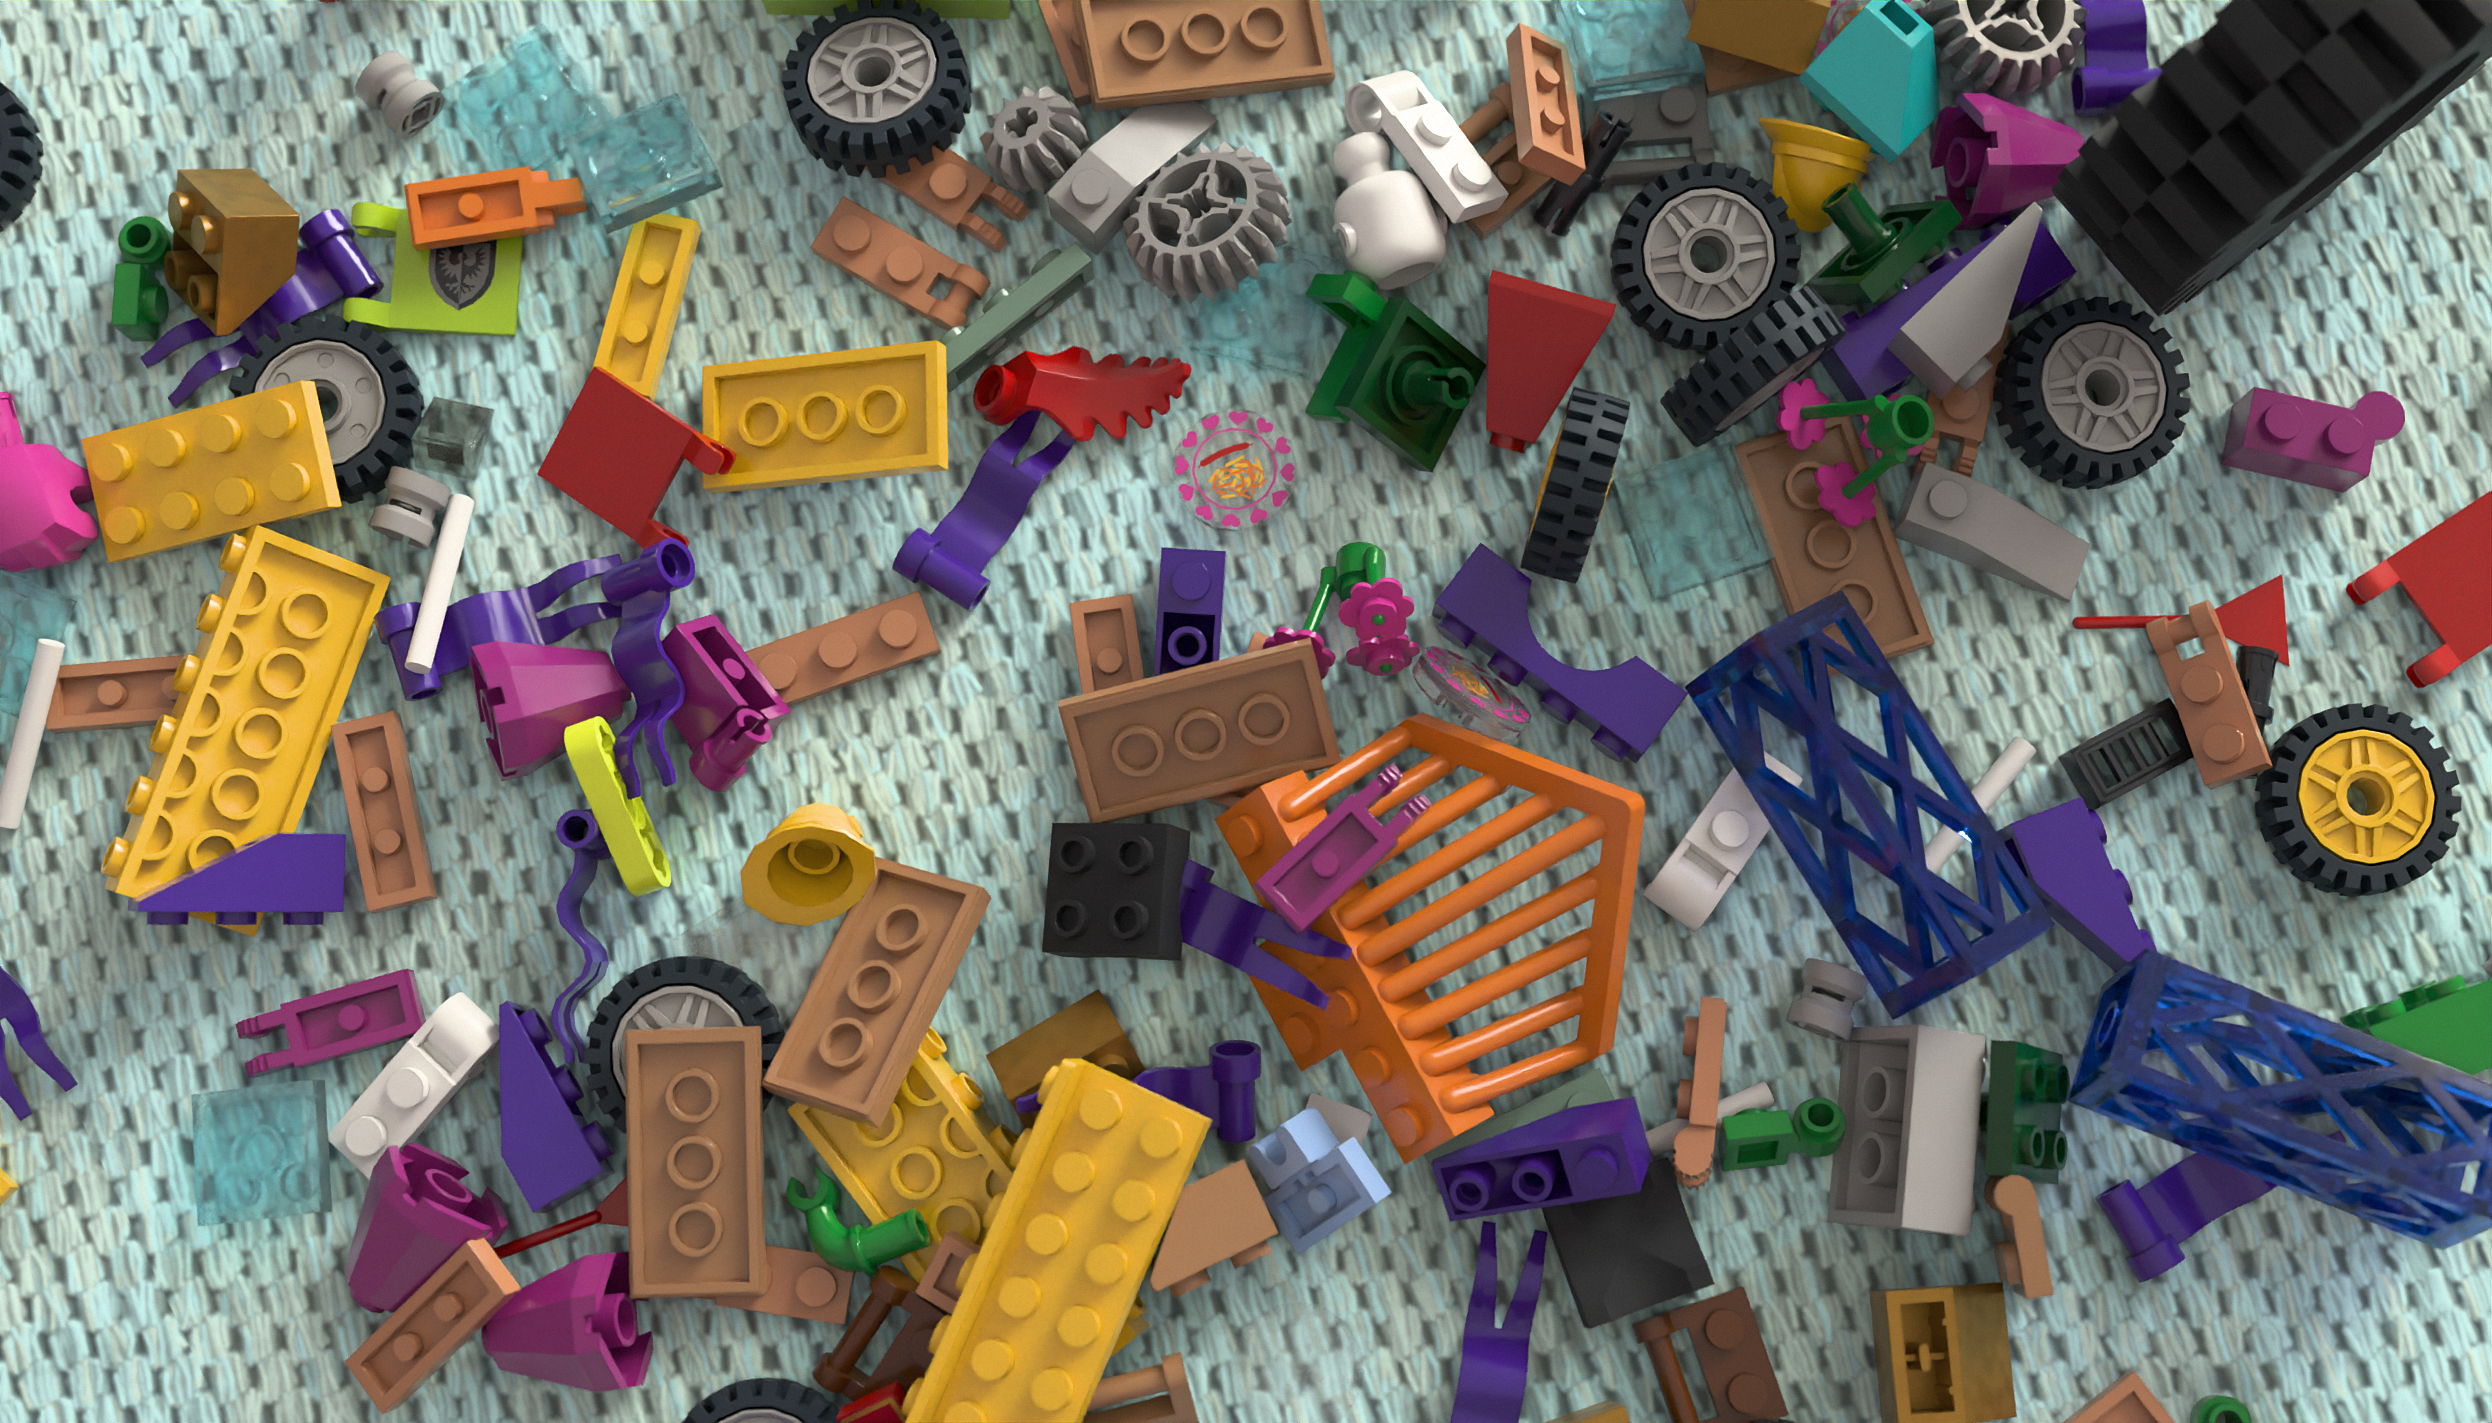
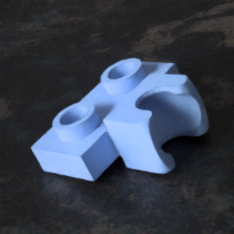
M1308 1107L1280 1125L1276 1131L1249 1148L1251 1160L1269 1187L1273 1190L1280 1186V1188L1265 1197L1263 1201L1298 1255L1392 1193L1355 1137L1337 1147L1340 1144L1339 1140L1315 1107Z

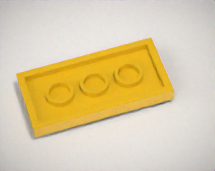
M937 340L702 366L703 435L725 445L736 454L735 462L726 475L719 473L708 475L703 473V489L711 493L948 471L946 346Z
M312 381L289 383L81 439L108 563L139 559L229 536L233 533H241L250 526L259 525L264 527L342 507L315 382Z

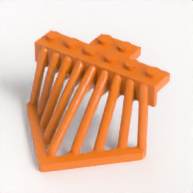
M1423 712L1405 719L1396 727L1310 781L1302 769L1259 786L1214 819L1262 907L1277 913L1254 888V884L1328 815L1325 811L1328 799L1411 747L1433 755L1403 772L1404 775L1400 779L1399 785L1388 796L1383 797L1368 809L1376 819L1444 777L1453 774L1461 765L1483 774L1435 802L1424 816L1397 839V846L1309 928L1353 948L1348 961L1308 954L1268 940L1258 945L1272 956L1307 977L1324 994L1330 997L1325 1010L1248 974L1301 1072L1342 1050L1404 1164L1495 1115L1488 1103L1489 1100L1582 1066L1613 1049L1645 815V801L1636 792ZM1512 785L1535 794L1369 890L1364 881L1382 864L1493 798L1504 794ZM1566 807L1589 814L1392 926L1388 924L1383 915L1416 893L1544 819L1557 814ZM1602 839L1600 862L1595 867L1429 955L1410 963L1405 951L1444 926ZM1595 898L1590 927L1582 929L1431 1001L1425 990L1426 988L1457 969ZM1587 957L1583 985L1574 987L1567 992L1464 1035L1451 1037L1445 1026L1447 1023ZM1580 1014L1577 1039L1483 1075L1472 1074L1467 1065L1469 1061Z

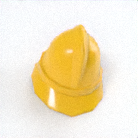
M1760 117L1758 124L1771 141L1769 154L1774 157V196L1776 198L1780 196L1789 207L1786 213L1790 220L1795 219L1798 229L1804 232L1818 233L1831 226L1833 223L1832 219L1821 209L1823 201L1835 190L1847 183L1855 182L1860 192L1862 188L1861 179L1863 175H1868L1869 162L1877 155L1869 151L1871 146L1867 142L1807 124Z
M821 802L802 805L794 810L777 827L768 832L765 840L753 847L740 871L744 903L773 922L809 926L839 917L860 902L875 878L874 849L861 840L863 838L862 829L855 816L847 815L840 808Z

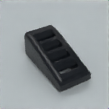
M2169 697L2060 755L2058 759L2080 797L2083 798L2087 809L2096 810L2193 758L2194 755L2178 710ZM2159 717L2162 718L2180 749L2171 755L2151 724V721ZM2138 728L2158 762L2151 766L2131 732ZM2118 739L2138 772L2132 776L2128 774L2111 744ZM2097 750L2100 751L2118 782L2111 787L2091 755Z

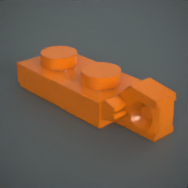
M529 166L404 185L412 244L416 251L542 233L541 230L556 228L555 217L587 212L584 187L578 177L549 181L547 171H531Z

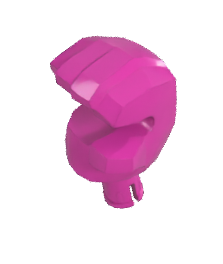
M0 392V571L29 573L71 564L80 560L82 550L98 539L99 531L96 520L89 513L81 511L76 506L94 500L88 470L65 458L58 448L53 445L25 444L14 406L13 394Z

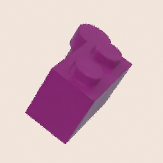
M2253 387L2232 405L2221 465L2344 493L2369 476L2374 446L2386 443L2402 430L2405 422V411L2401 402L2394 395L2384 391L2367 393L2350 408Z
M712 614L676 625L661 642L665 654L683 678L686 691L683 704L669 719L685 738L692 751L689 766L694 777L706 788L720 793L727 792L745 774L746 762L762 745L771 739L772 732L792 711L718 617Z

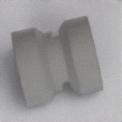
M389 51L375 58L363 70L355 86L356 95L372 110H381L385 113V123L401 138L416 136L442 111L445 102L444 95L428 79H418L415 76V66L399 51Z
M392 466L385 482L388 495L384 504L375 507L368 526L385 536L402 541L403 537L406 536L410 538L408 544L428 549L435 534V528L432 524L436 512L445 509L452 489L418 472Z
M1808 958L1800 977L1804 984L1801 997L1792 1001L1786 1021L1796 1027L1828 1039L1848 1042L1854 1026V1021L1850 1015L1854 1003L1863 999L1869 980L1860 973L1838 964Z

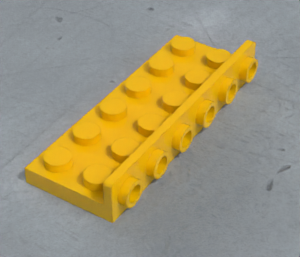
M259 525L250 526L242 531L240 536L233 533L229 537L218 565L220 570L226 572L218 595L209 593L197 616L195 629L203 632L194 656L188 653L183 656L174 675L172 690L180 693L171 716L165 714L160 716L150 737L148 750L155 752L156 755L147 777L137 776L127 796L124 810L132 814L123 839L115 836L110 842L103 858L101 874L108 876L105 889L135 898L266 833H295L332 736L330 725L336 724L372 630L373 618L380 609L389 585L390 576ZM189 912V916L215 924L216 912ZM257 912V925L218 926L256 937L265 912Z
M929 1026L880 1130L798 1102L787 1109L788 1113L873 1225L912 1208L920 1212L927 1225L930 1246L899 1257L900 1261L919 1284L945 1234L954 1231L982 1247L989 1229L983 1227L985 1213L997 1192L1000 1190L1006 1192L1016 1167L1010 1164V1158L1018 1140L1015 1133L1006 1125L1000 1124L996 1126L981 1107L986 1103V1098L975 1081L964 1072L957 1075L944 1059L942 1054L947 1050L945 1043L932 1026ZM1138 1293L1110 1358L1149 1327V1324L1142 1316L1147 1311L1146 1306Z
M1064 1059L1060 1067L1053 1066L1045 1076L1038 1092L1037 1102L1043 1106L1033 1129L1026 1128L1022 1132L1012 1151L1010 1164L1016 1167L1006 1192L1003 1190L997 1192L985 1213L983 1227L989 1229L979 1254L973 1252L965 1261L958 1275L956 1289L962 1293L952 1316L945 1315L941 1319L931 1337L929 1352L935 1355L925 1378L919 1377L916 1379L905 1397L901 1413L907 1417L905 1423H1081L1212 1119L1083 1059Z

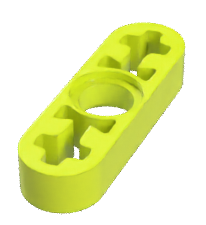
M597 716L566 727L564 740L569 760L627 889L633 896L640 897L669 887L671 871L666 853L641 796L631 800L627 798L626 786L615 762L613 749L616 739L610 726L601 716Z

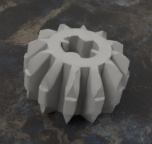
M1025 86L1019 98L1013 102L1003 98L1004 109L1000 113L986 116L989 130L979 139L986 153L984 157L989 162L988 167L999 180L1002 179L1012 189H1016L1022 195L1032 188L1045 195L1050 183L1056 179L1060 180L1066 171L1081 157L1080 151L1090 141L1086 135L1085 124L1081 120L1082 115L1072 101H1067L1064 96H1060L1058 92H1054L1049 86H1045L1037 93Z

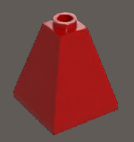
M1492 270L1488 285L1486 430L1492 432L1489 444L1525 454L1528 442L1534 444L1611 321L1616 304Z

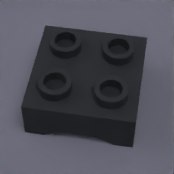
M1052 823L1042 952L1072 958L1117 957L1181 961L1183 937L1180 926V888L1184 866L1189 855L1191 832L1170 824Z
M1668 1157L1649 1163L1639 1193L1541 1208L1584 1328L1592 1329L1647 1307L1715 1284L1690 1224Z

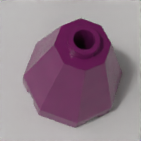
M1961 93L1954 99L1959 106H1946L1939 112L1929 157L1931 169L1941 166L1944 168L1947 196L1934 195L1935 201L1949 199L1963 218L1953 230H1979L1994 224L2003 217H2014L2021 214L2034 201L2040 207L2057 201L2058 199L2051 191L2052 187L2060 181L2057 177L2063 168L2080 155L2078 149L2085 142L2084 138L2074 128L1985 93ZM1966 188H1976L1973 200L1966 199Z
M494 641L471 647L472 656L469 658L476 706L481 723L486 722L491 736L485 739L491 759L501 781L527 776L567 752L564 740L566 727L597 716H601L608 725H611L621 719L623 714L622 703L632 700L631 690L615 669L607 652Z
M409 1143L399 1152L398 1145L388 1146L372 1169L344 1270L347 1284L351 1288V1297L357 1304L370 1312L378 1314L384 1311L396 1312L467 1241L472 1239L477 1241L485 1238L491 1248L496 1245L510 1225L501 1197L487 1186L482 1197L479 1198L459 1181L468 1175L469 1171L455 1160L418 1143Z
M629 1251L583 1256L521 1288L482 1327L484 1350L487 1355L493 1357L499 1370L592 1392L619 1390L644 1385L654 1350L652 1331L639 1335L636 1301L649 1302V1298L630 1299Z

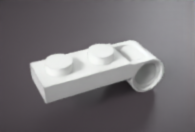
M1399 71L1356 83L1348 89L1344 108L1347 121L1356 134L1371 131L1377 132L1380 135L1387 134L1454 224L1497 211L1509 193L1457 126L1454 119L1447 113L1441 103L1432 97L1415 74L1409 71Z
M1751 742L1679 844L1662 865L1663 868L1645 888L1642 895L1695 933L1716 907L1804 779Z
M463 992L455 994L437 1008L414 1036L406 1042L326 1135V1138L370 1180L374 1165L388 1146L398 1145L399 1152H401L406 1144L413 1143L466 1080L474 1078L486 1068L482 1062L496 1047L500 1050L499 1026Z

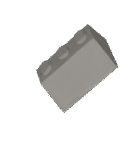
M1922 1025L1853 1027L1849 1041L1843 1042L1837 1106L1845 1115L1846 1128L1840 1148L1833 1153L1827 1222L1927 1234L1970 1237L1971 1217L1974 1213L1976 1202L1973 1191L1976 1151L1981 1139L1979 1126L1981 1086L1986 1074L1984 1059L1985 1036Z

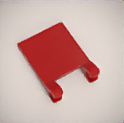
M594 366L537 475L634 539L643 550L666 538L677 539L688 548L689 540L687 537L652 519L685 458L695 468L705 474L715 475L719 473L726 475L735 462L736 454L725 445L699 433L603 368Z
M2492 491L2484 494L2346 586L2347 594L2359 606L2371 601L2398 583L2442 645L2406 669L2407 677L2418 689L2435 683L2492 644Z

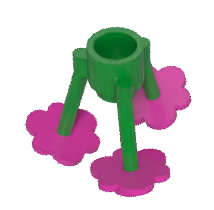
M1803 378L1798 383L1789 382L1778 392L1779 408L1776 415V424L1780 430L1786 431L1787 442L1794 450H1805L1811 442L1822 441L1826 432L1823 422L1828 418L1860 415L1861 421L1866 427L1860 432V443L1867 449H1874V455L1877 460L1858 474H1855L1852 466L1844 461L1838 462L1834 467L1823 465L1814 474L1815 484L1821 491L1818 495L1820 506L1832 514L1837 522L1846 528H1854L1862 520L1867 521L1875 516L1876 509L1871 502L1875 496V487L1872 482L1891 467L1905 462L1907 456L1918 455L1923 448V444L1931 438L1934 431V413L1927 403L1918 396L1893 394L1885 398L1879 394L1867 400L1830 403L1824 393L1817 392L1816 384L1811 378Z
M1367 542L1348 543L1337 552L1335 566L1321 569L1320 587L1302 630L1294 632L1287 627H1279L1272 637H1268L1265 640L1263 649L1311 637L1321 680L1324 679L1329 671L1328 667L1334 664L1336 657L1332 651L1323 648L1324 640L1316 631L1332 593H1337L1342 602L1338 611L1340 621L1348 627H1355L1356 635L1361 639L1358 642V647H1354L1346 652L1347 663L1353 666H1362L1364 671H1368L1373 675H1392L1410 666L1412 657L1420 653V645L1417 642L1409 641L1408 636L1404 634L1407 628L1406 617H1409L1414 612V602L1410 597L1403 596L1402 585L1399 581L1393 578H1385L1386 556L1378 546Z

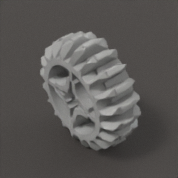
M1923 0L1927 5L1921 10L1920 15L1933 28L1934 44L1938 45L1941 49V52L1937 55L1936 65L1949 62L1956 69L1954 71L1953 83L1968 77L1973 81L1974 93H1983L1991 86L1996 98L2001 99L2008 97L2013 91L2021 98L2024 95L2031 94L2037 88L2047 87L2059 77L2060 71L2063 72L2073 63L2074 57L2077 55L2075 49L2082 44L2083 38L2087 34L2080 25L2085 21V16L2089 10L2075 4L2077 0ZM2013 10L2014 13L2008 17L2006 14ZM1996 14L2001 16L1997 20H1991Z
M1223 141L1212 152L1211 149L1200 143L1195 154L1188 157L1177 151V162L1169 167L1161 166L1158 176L1153 181H1148L1145 184L1143 196L1133 198L1130 202V217L1122 222L1127 237L1128 254L1142 277L1147 282H1150L1153 287L1157 286L1168 298L1179 294L1180 297L1192 303L1202 292L1204 296L1214 302L1219 291L1224 288H1228L1238 294L1239 282L1247 277L1260 281L1258 267L1262 263H1277L1274 247L1288 243L1286 226L1292 222L1290 207L1288 206L1289 201L1286 197L1288 193L1271 164L1266 162L1263 156L1256 157L1255 153H1252L1246 145L1235 150ZM1237 198L1246 199V204H1235ZM1170 239L1179 240L1178 246H1170Z

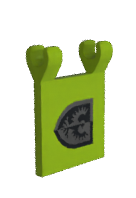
M357 202L353 205L351 223L356 228L359 236L396 237L391 304L365 298H348L345 300L343 307V319L348 324L353 319L365 324L377 333L396 331L516 337L524 236L416 251L412 244L407 209H398L370 202Z

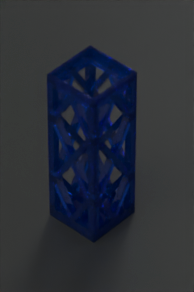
M1843 590L1757 632L1685 686L1686 691L1892 1020L1976 977L2056 925ZM1837 625L1855 654L1825 633ZM1800 651L1805 682L1790 660ZM1827 664L1878 697L1887 758L1837 724ZM1769 672L1783 696L1757 678ZM1731 692L1736 725L1719 700V697ZM1758 706L1805 737L1816 800L1766 767ZM1906 735L1948 800L1912 776ZM1859 767L1892 789L1897 827ZM1839 784L1874 840L1843 819ZM1917 806L1971 842L1980 904L1927 868ZM1788 808L1821 831L1827 871ZM1848 850L1899 886L1908 945L1856 911ZM2000 882L2020 914L2007 921L2005 919ZM1952 914L1982 934L1968 941ZM1929 927L1947 954L1936 962L1933 959ZM1880 955L1911 976V978L1898 985Z
M2148 948L2140 952L2102 985L2067 1100L2068 1102L2440 1250L2450 1248L2492 1228V1083ZM2243 1015L2253 1027L2213 1019ZM2201 1045L2237 1086L2238 1090L2225 1091L2188 1047ZM2165 1051L2191 1083L2141 1064L2143 1054ZM2235 1054L2294 1076L2299 1080L2262 1086ZM2354 1067L2364 1068L2366 1070L2358 1071ZM2410 1080L2419 1092L2384 1086L2383 1084ZM2307 1096H2314L2316 1098L2278 1105L2276 1102ZM2362 1109L2403 1157L2395 1158L2354 1110ZM2177 1110L2203 1115L2204 1117L2184 1120ZM2329 1114L2359 1149L2298 1126L2292 1120ZM2396 1117L2443 1135L2444 1138L2440 1151L2427 1153ZM2488 1128V1132H2487V1136H2486L2485 1133L2483 1132V1130H2485V1129ZM2480 1162L2473 1193L2470 1194L2460 1190L2466 1165ZM2341 1176L2366 1182L2347 1184ZM2395 1194L2396 1196H2398V1197L2401 1198V1199L2393 1198V1197H2389V1196H2384V1195Z

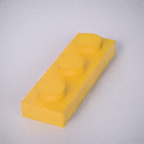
M637 207L593 367L599 366L654 402L702 229L697 220Z

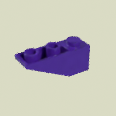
M1161 547L1153 677L1220 660L1227 562L1226 551Z
M2082 797L2016 821L1996 831L2022 893L2132 987L2160 979L2155 969V965L2159 963L2155 944L2146 930L2138 929L2129 905L2133 903L2129 883L2119 869L2112 868L2103 847L2107 843L2104 825L2096 811L2093 809L2087 810Z
M266 833L129 900L128 911L147 912L146 925H188L189 912H216L215 925H257V912H283V925H324V912H344L346 834Z
M506 1001L499 1005L501 1156L532 1212L548 1213L614 1174L615 1172L607 1158L616 1152L601 1124L597 1120L588 1124L576 1104L578 1100L584 1097V1094L572 1071L566 1064L556 1068L547 1052L545 1045L552 1042L553 1038L540 1014L534 1008L525 1012L522 1005Z
M1635 1097L1570 1107L1433 1159L1431 1165L1449 1220L1453 1222L1639 1193L1652 1153Z

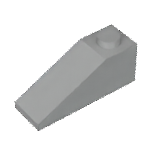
M1194 100L1141 106L1090 146L1049 190L1047 199L1051 218L1094 254L1098 255L1124 227L1122 222L1130 217V202L1133 198L1143 196L1145 184L1148 181H1153L1158 176L1161 166L1169 167L1177 162V151L1187 157L1213 129L1218 120Z
M2035 201L1908 320L1887 346L1940 400L1957 385L1967 393L1994 366L1986 357L2001 340L2043 213V209Z
M1927 461L1911 478L1893 527L1894 535L1898 539L2068 603L2071 601L2090 547V543L1988 484Z

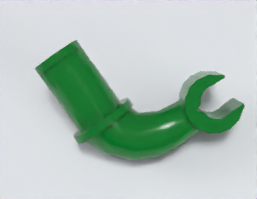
M814 1167L819 1186L814 1193V1198L811 1199L807 1195L804 1184L794 1177H790L787 1186V1198L790 1204L805 1214L808 1234L813 1248L830 1266L846 1272H864L867 1276H873L878 1271V1266L930 1246L927 1225L920 1212L916 1211L915 1208L867 1228L856 1224L851 1226L850 1230H847L837 1220L834 1213L842 1199L841 1188L835 1180L817 1167Z

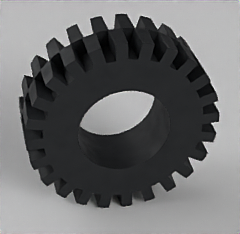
M2231 0L2214 15L2218 20L2199 38L2182 44L2158 67L2162 73L2157 78L2131 93L2112 112L2115 119L2093 133L2078 149L2080 155L2063 168L2057 177L2060 181L2052 187L2051 191L2158 317L2163 313L2165 315L2169 314L2183 302L2187 303L2198 296L2215 280L2218 282L2232 272L2256 249L2261 250L2279 236L2304 212L2307 214L2323 202L2338 185L2353 173H2359L2382 154L2386 146L2403 132L2416 126L2435 110L2434 106L2444 97L2464 85L2485 67L2486 64L2484 62L2492 57V0Z

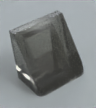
M433 397L412 437L415 467L476 480L494 409Z

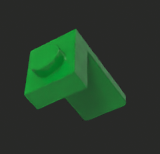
M1345 270L1343 275L1316 273L1305 294L1347 327L1306 407V414L1315 420L1348 423L1351 420L1333 405L1387 303L1386 300L1376 293L1378 289L1377 284L1367 276L1356 271Z

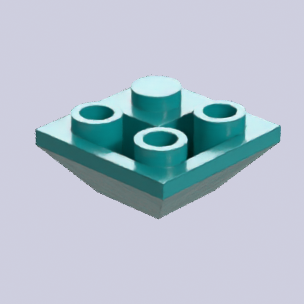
M1871 0L1797 79L1809 90L1812 100L1820 108L1827 112L1835 113L1855 131L1858 140L1867 142L1871 146L1869 150L1871 153L1881 155L1890 164L1937 118L1940 112L1933 28L1902 0Z

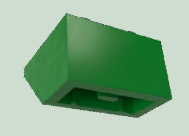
M2461 974L2438 982L2436 980L2429 981L2398 993V999L2378 1006L2377 1004H2372L2339 1017L2343 1029L2324 1036L2329 1049L2415 1086L2463 1079L2492 1067V981L2487 979L2465 984Z

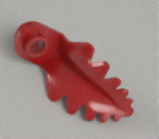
M1072 346L1063 352L1049 356L1025 350L1004 365L994 364L982 372L974 388L973 403L976 410L983 414L986 421L997 426L1007 425L1029 410L1044 412L1076 441L1085 442L1091 440L1096 424L1101 425L1113 439H1122L1127 433L1128 416L1132 417L1140 428L1147 429L1153 424L1151 409H1154L1161 415L1169 412L1170 395L1175 399L1181 397L1182 385L1191 375V366L1181 362L1179 358H1174L1168 364L1169 359L1166 357H1159L1150 366L1151 359L1142 356L1137 358L1128 367H1125V360L1122 356L1112 353L1097 363H1093L1090 352L1078 346Z

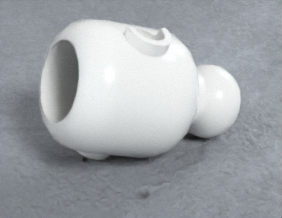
M1371 131L1349 137L1339 143L1334 149L1332 157L1334 169L1342 179L1347 181L1349 188L1340 194L1333 207L1332 217L1334 226L1332 230L1338 234L1351 270L1361 273L1374 281L1378 286L1377 291H1387L1414 283L1431 274L1441 265L1447 251L1445 235L1448 225L1445 211L1439 203L1431 201L1429 193L1419 177L1408 171L1390 170L1388 165L1391 157L1390 147L1380 134Z

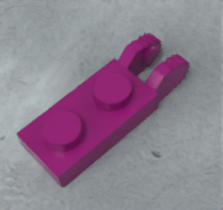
M1394 764L1384 769L1356 796L1351 793L1254 884V888L1299 936L1306 932L1397 846V839L1404 835L1432 807L1433 804L1421 793L1416 798H1411L1400 808L1398 814L1384 827L1368 811V809L1383 797L1388 796L1399 785V781L1404 774Z
M403 969L280 1004L281 1009L237 1022L236 1028L240 1039H258L268 1036L271 1032L286 1028L290 1045L289 1049L258 1055L245 1063L248 1078H255L293 1067L307 1068L412 1038L426 1020L414 971Z

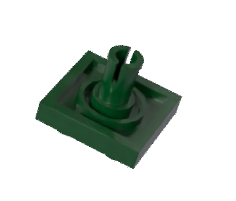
M1855 182L1847 183L1830 194L1823 201L1821 209L1829 215L1849 243L1802 287L1812 286L1827 305H1879L1900 291L1905 284L1902 276L1916 263H1924L1932 259L1947 246L1949 239L1946 235L1963 218L1949 199L1889 205L1877 216L1859 192Z
M1389 297L1333 406L1414 469L1433 472L1465 407L1470 403L1469 399L1474 395V389L1487 364L1409 300L1403 297Z
M1991 1040L1989 1092H1981L1979 1112L1980 1130L1987 1131L1985 1175L2001 1178L2009 1175H2018L2028 1179L2030 1183L2058 1185L2059 1170L2065 1167L2068 1154L2066 1135L2060 1130L2061 1104L2067 1102L2070 1092V1077L2067 1067L2063 1065V1054L2018 1041Z

